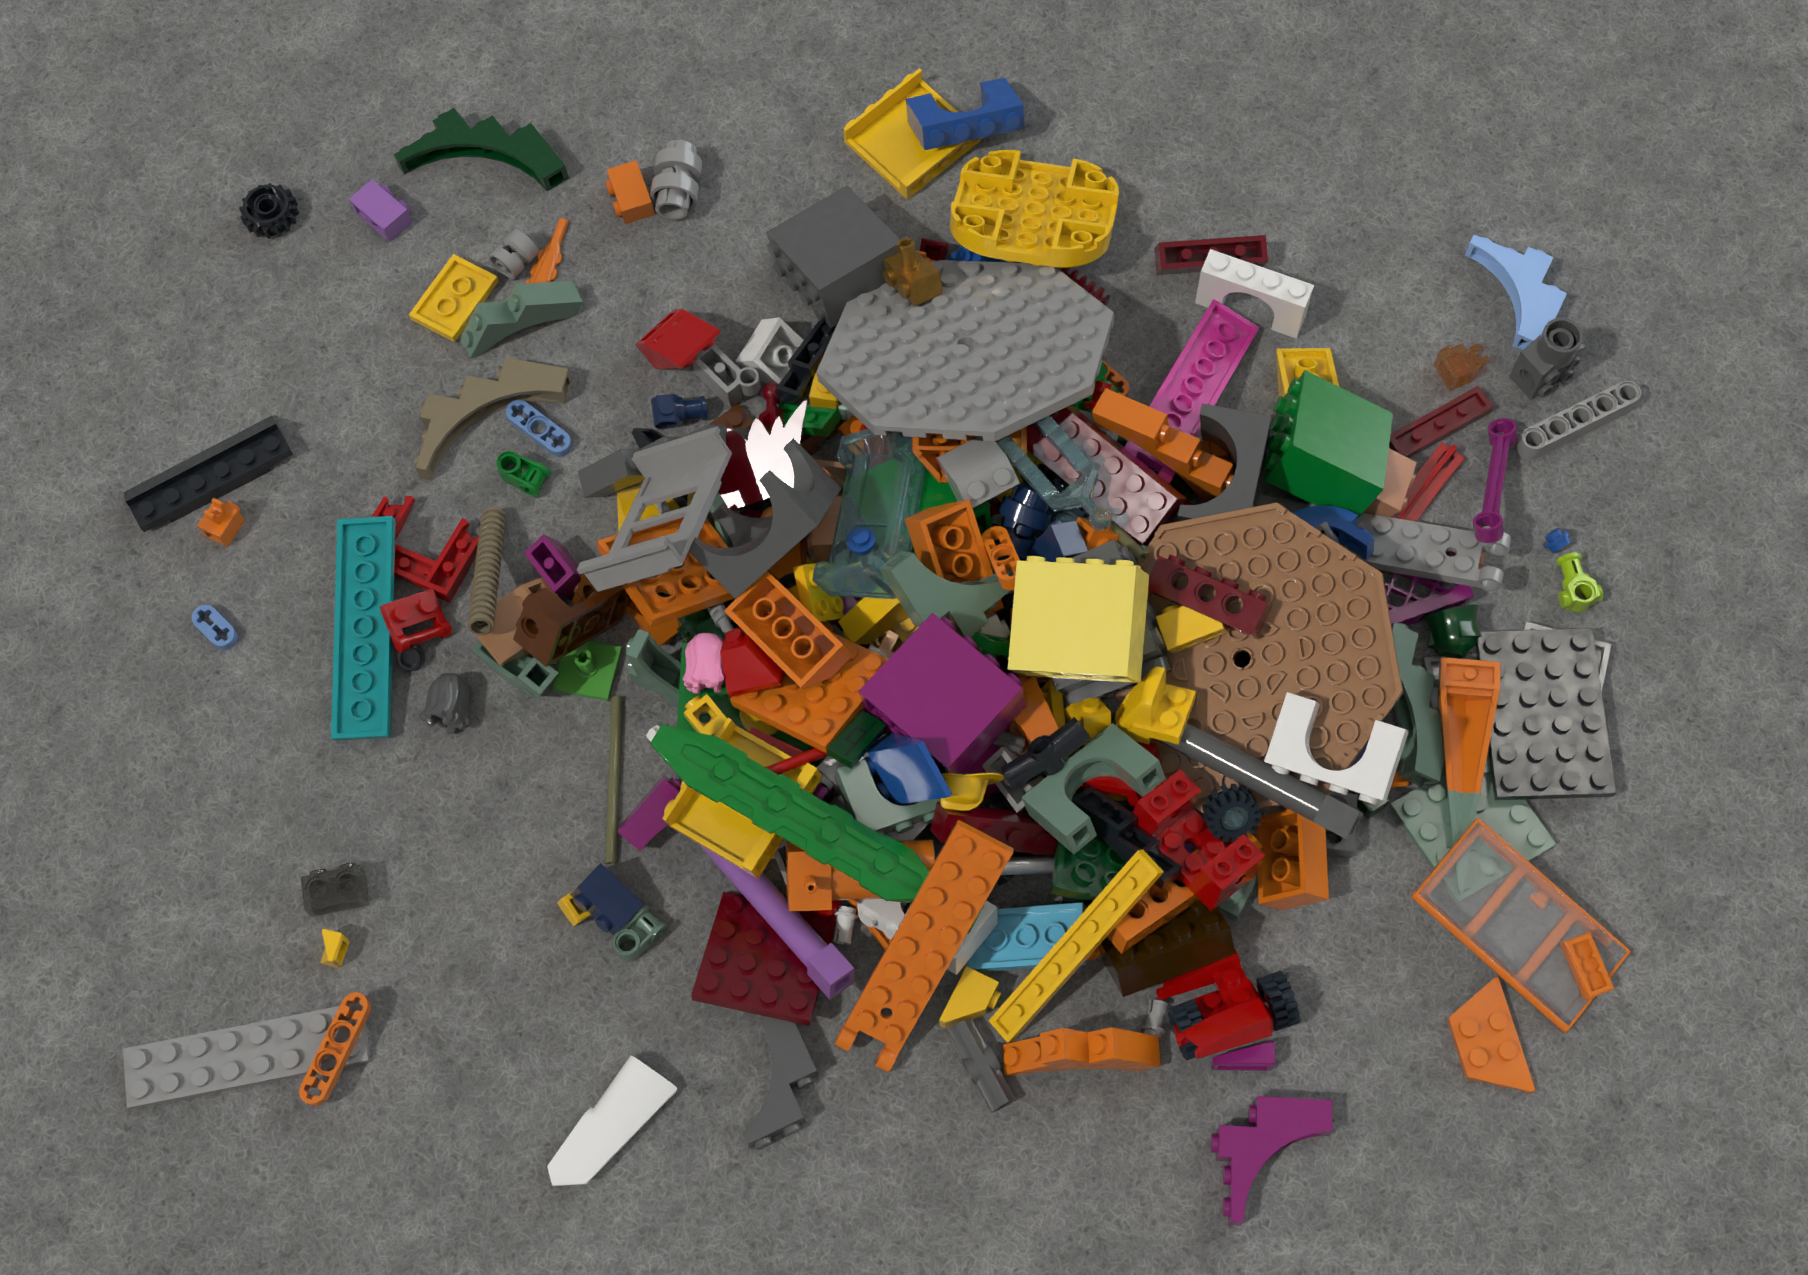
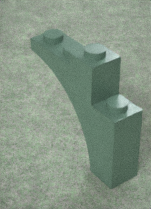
M902 550L879 567V570L915 626H920L934 613L939 619L943 616L955 626L956 629L954 631L961 637L967 635L973 638L975 632L980 633L982 631L981 628L989 622L983 612L992 610L997 606L999 599L1004 595L1014 592V590L1003 589L995 573L983 579L970 582L948 581L926 568L914 553ZM1012 570L1007 572L1009 576H1013Z
M638 629L635 637H631L626 646V655L629 659L627 667L629 677L633 684L663 694L669 705L678 708L681 663L662 649L649 632Z

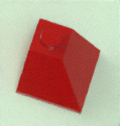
M735 628L726 633L720 654L727 694L730 697L782 685L785 672L741 628Z

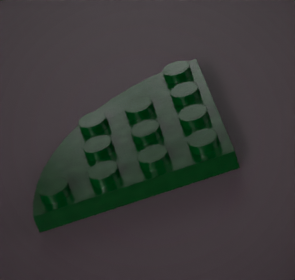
M1075 792L1073 798L1079 795V793ZM1098 834L1075 854L1057 841L1050 893L1068 898L1095 900L1127 862L1113 851Z

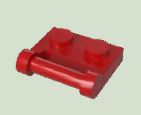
M433 588L383 604L379 607L394 646L399 653L408 651L411 646L438 637L443 639L452 635L451 625L444 617ZM432 620L435 626L408 636L402 632V629Z

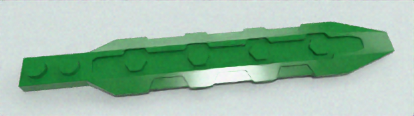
M661 725L650 743L688 787L716 803L721 802L751 819L752 824L770 834H777L804 850L806 855L823 865L828 864L858 881L859 886L885 901L912 903L929 873L921 859L911 848L888 835L883 836L855 820L853 815L836 805L831 806L800 788V784L783 774L777 775L748 758L746 753L719 737ZM983 907L981 908L979 914L977 915L975 921L973 922V924H972V926H971V928L969 929V931H968L967 934H969L970 931L972 930V928H973L974 924L976 923V921H977V919H978V917H979V915H980V913H981Z

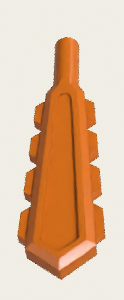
M564 218L559 219L551 241L544 249L539 251L537 255L538 263L532 266L530 271L531 278L526 280L525 283L552 282L556 280L558 273L556 266L561 264L563 258L560 254V245L569 224L568 220Z

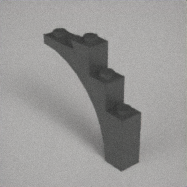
M705 425L685 436L718 426L721 430L719 435L726 444L727 429L725 425ZM750 428L732 429L748 441ZM662 437L643 448L619 449L578 471L584 497H606L621 489L644 481V476L632 461L634 453L682 437Z

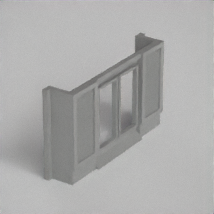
M718 426L634 453L632 461L645 479L607 555L580 562L577 568L578 573H584L598 592L669 572L670 568L683 564L694 538L697 539L722 484L720 479L732 455V452L719 435L721 430ZM695 492L689 506L640 520L646 506ZM683 518L678 532L627 547L634 532Z

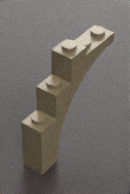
M506 357L503 367L498 369L497 381L467 375L464 385H461L459 388L458 399L428 393L426 402L421 404L419 410V417L426 428L422 435L423 445L421 452L416 454L414 460V467L420 478L432 480L440 460L451 444L465 430L481 419L507 408L508 404L512 401L523 400L527 403L553 402L565 404L572 383L569 369Z

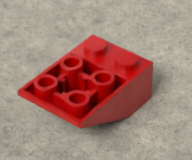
M674 309L635 345L655 369L667 370L682 367L686 369L697 360L695 355L701 350H708L716 343L715 337L721 332L718 328L684 309Z

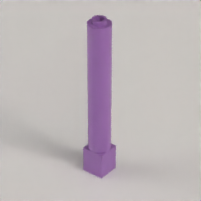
M699 844L807 967L808 976L829 999H832L854 983V967L832 943L827 945L798 911H789L788 900L763 872L757 879Z

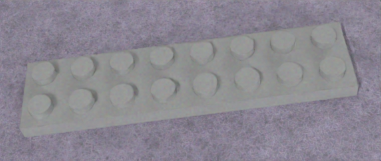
M360 1002L357 1004L352 1003L350 1009L353 1010L354 1014L356 1010L361 1011L363 1006ZM339 1006L123 1048L127 1108L135 1109L306 1075ZM344 1016L343 1020L348 1021L353 1026H355V1021H353L351 1018L349 1020L346 1016ZM366 1023L344 1067L371 1062ZM342 1027L335 1033L337 1043H344L350 1037V1030L347 1027ZM329 1055L322 1060L321 1068L323 1071L334 1069L337 1063L335 1056Z

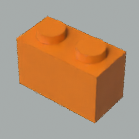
M637 160L607 169L609 180H606L605 184L609 196L615 195L616 201L612 202L617 217L622 216L624 223L628 224L655 215L652 201Z

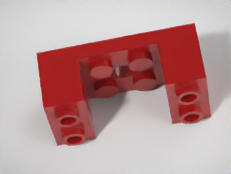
M1180 769L1137 801L1133 813L1138 816L1137 826L1160 841L1159 851L1182 866L1181 875L1178 878L1210 911H1213L1254 878L1265 855L1244 834L1229 845L1227 842H1223L1221 837L1218 840L1210 833L1205 819L1194 809L1201 790ZM1192 843L1196 845L1199 853H1189L1185 849L1184 844Z

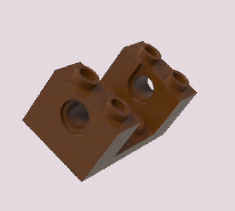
M582 573L580 576L581 581L573 591L574 597L571 607L546 587L536 593H530L522 603L523 609L520 618L516 622L517 628L513 640L544 666L551 665L617 625L623 619L630 596L622 585L598 592L585 574Z

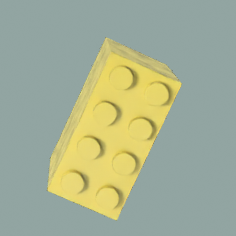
M1027 556V561H1017L1008 670L1023 676L1141 683L1149 575L1141 570V566L1134 565L1133 561L1116 560L1115 565L1104 564V560L1086 559V564L1075 563V559L1065 557L1056 558V562L1045 561L1044 557Z

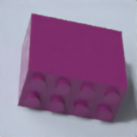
M932 613L858 692L866 710L885 723L886 727L893 733L923 740L941 774L953 773L964 775L1027 707L1024 697L1025 693L1022 688L1023 683L1014 674L1009 673L1006 675L999 669L1000 664L990 654L982 655L976 650L978 646L967 635L961 637L954 631L956 629L955 626L943 616L939 619Z

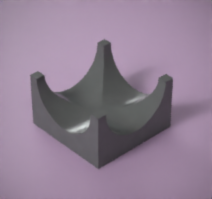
M794 438L783 448L792 463L794 472L793 488L778 478L771 470L767 471L759 480L769 495L773 515L764 518L746 517L732 511L722 503L712 514L724 527L734 547H714L704 543L699 538H694L690 546L689 552L735 599L818 526L841 490V487Z

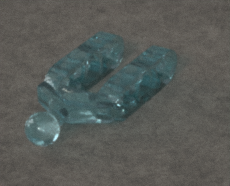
M1050 415L1034 422L1035 426L1081 476L1063 492L1059 493L1009 435L997 442L1013 467L1054 512L1083 507L1089 514V523L1094 529L1104 530L1109 527L1112 521L1110 511L1103 507H1097L1091 500L1099 476L1098 470Z

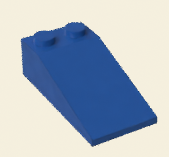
M890 732L877 740L864 755L871 775L874 774L879 783L876 785L877 790L891 803L897 805L947 798L952 795L923 740Z

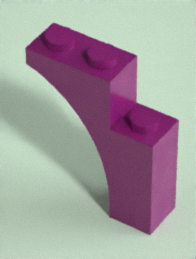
M663 775L620 824L618 833L641 851L658 832L668 826L662 819L667 804L672 799L675 800L680 792L681 782L674 776L669 779Z

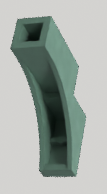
M573 281L516 284L507 301L477 304L468 324L462 332V345L466 347L470 358H476L483 355L500 340L524 328L547 321L574 317L583 301Z

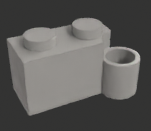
M715 344L708 350H701L695 355L697 358L693 363L695 374L730 409L743 399L742 394L754 396L760 391L761 385L757 370L752 367L740 369ZM746 380H754L750 384L744 383Z

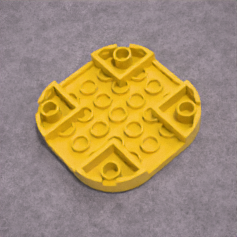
M1018 150L988 152V156L982 157L981 160L978 157H974L963 166L954 202H951L950 231L955 240L966 249L982 256L1002 259L1007 262L1015 261L1029 263L1034 266L1042 265L1061 268L1088 264L1100 258L1107 251L1117 211L1119 188L1112 176L1107 178L1102 173L1101 167L1074 158L1072 159L1071 167L1020 160L1021 151Z

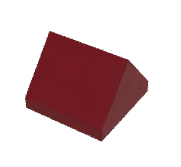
M922 237L920 251L926 252L927 257L931 260H946L949 245L947 242Z

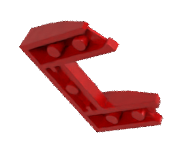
M385 496L371 517L393 516L396 519V541L415 503V499L412 496H405V503L403 505H389V499ZM462 518L436 561L395 544L394 576L423 588L425 591L433 588L437 598L450 603L475 558L479 535L473 540L466 531L470 525L466 519Z
M1236 949L1234 955L1167 980L1163 983V987L1156 990L1157 999L1162 1000L1211 984L1215 985L1226 1010L1210 1016L1175 1035L1176 1042L1180 1047H1183L1188 1042L1198 1046L1195 1050V1057L1198 1059L1273 1036L1270 1018L1260 998L1256 997L1241 967L1240 957Z

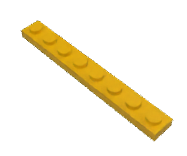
M1138 850L988 1020L1007 1043L1013 1042L1164 873L1144 850Z

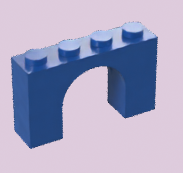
M1000 78L980 83L982 107L968 112L943 110L937 105L931 93L907 98L906 108L910 127L923 149L929 150L1025 129L1023 103L1006 78Z

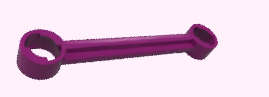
M1508 418L1496 419L1488 426L1489 443L1492 446L1484 502L1482 512L1473 519L1474 536L1483 543L1496 542L1504 534L1503 519L1499 514L1509 447L1515 445L1518 440L1516 423Z

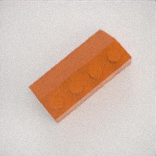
M969 499L931 507L904 519L918 560L934 574L951 582H970L993 574ZM999 599L997 606L992 610L983 612L985 616L1004 608L1002 600Z
M768 571L760 576L724 610L801 689L832 677L853 656Z

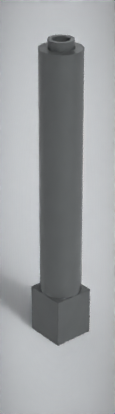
M1189 723L1185 726L1179 745L1154 739L1347 840L1351 839L1364 814L1288 774L1276 772L1271 765Z

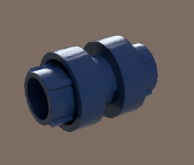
M1021 483L1014 487L1011 495L1004 494L998 508V512L1004 515V519L1001 525L992 523L991 527H1004L1009 534L1019 560L1026 561L1027 556H1029L1028 551L1036 543L1035 539H1033L1036 529L1045 531L1052 514L1047 511L1051 498L1046 493ZM999 540L994 541L996 546L1001 544ZM1010 555L999 557L997 560L1002 561L1008 559Z

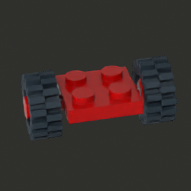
M1282 971L1258 978L1256 980L1258 992L1251 980H1248L1256 997L1260 998L1270 1018L1271 1029L1278 1031L1300 1023V1012L1297 1008V1001L1294 998L1295 994L1291 990L1290 982H1287V977ZM1218 991L1193 998L1194 1001L1189 1000L1169 1007L1168 1016L1173 1033L1177 1035L1204 1019L1226 1010ZM1188 1042L1183 1047L1179 1046L1185 1060L1196 1058L1195 1050L1198 1046L1192 1042Z

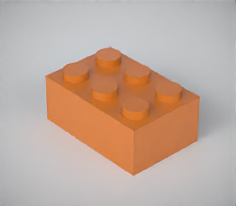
M1289 809L1263 815L1262 818H1259L1261 823L1259 827L1256 826V839L1263 846L1261 852L1265 855L1257 871L1259 904L1278 910H1287L1329 900L1325 828Z

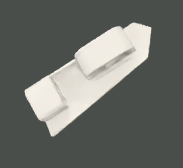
M630 1056L595 1107H591L585 1112L548 1164L547 1168L552 1186L587 1184L677 1092V1087L637 1058Z

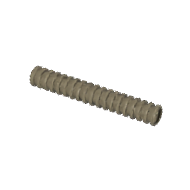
M488 507L484 509L481 515L467 624L468 629L476 635H487L494 628L506 525V513L498 507Z

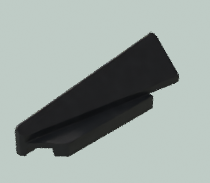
M819 320L788 360L790 370L775 388L780 404L791 405L801 398L811 377L816 373L836 326L831 328L824 320Z

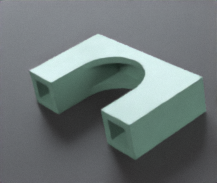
M1113 723L1104 731L1098 733L1083 748L1076 751L1058 773L1051 776L1048 775L1021 797L1029 816L1073 854L1097 836L1090 817L1072 803L1074 793L1083 783L1095 777L1112 776L1119 778L1144 797L1166 779L1160 761Z
M865 759L858 761L852 769L843 766L836 770L835 780L848 813L852 814L855 820L879 834L886 836L885 834L897 831L900 834L913 829L916 823L925 821V824L932 823L937 801L940 802V799L920 801L909 806L896 805L887 801L877 790Z

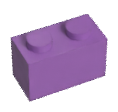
M373 179L349 198L354 212L389 242L412 223L409 215L411 210L408 205L401 199L397 201L384 184L380 186Z

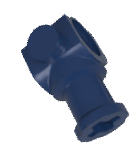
M676 394L656 395V397L651 399L654 426L657 430L678 427L684 424L685 419L701 418L702 421L707 420V403L704 396L694 400H683L682 397H678Z

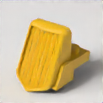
M1154 667L1141 680V683H1138L1127 694L1115 713V725L1137 742L1150 745L1151 739L1154 738L1179 745L1196 699V691L1166 684V668Z

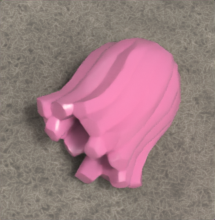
M712 633L697 634L686 646V673L683 681L684 686L687 687L686 689L692 691L693 694H700V691L704 688H714L715 693L722 692L721 685L725 683L720 654L723 640L718 635Z

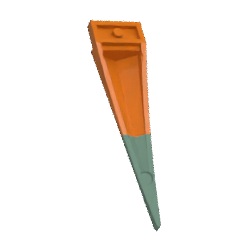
M1441 657L1439 661V684L1437 691L1452 845L1476 818L1500 692L1501 662ZM1471 844L1454 864L1457 893L1459 895L1463 892Z

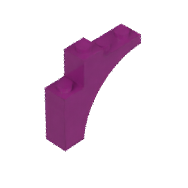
M1257 1096L1254 1100V1105L1249 1104L1248 1123L1254 1124V1127L1219 1125L1216 1134L1211 1133L1210 1149L1212 1153H1216V1161L1229 1162V1166H1223L1222 1176L1223 1185H1228V1198L1223 1197L1222 1216L1228 1217V1225L1241 1226L1244 1222V1210L1250 1187L1257 1173L1268 1159L1281 1149L1297 1141L1310 1137L1330 1135L1332 1132V1100Z

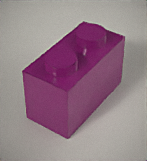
M543 534L524 554L554 593L571 600L574 597V588L581 581V574L577 571L578 564L559 541Z

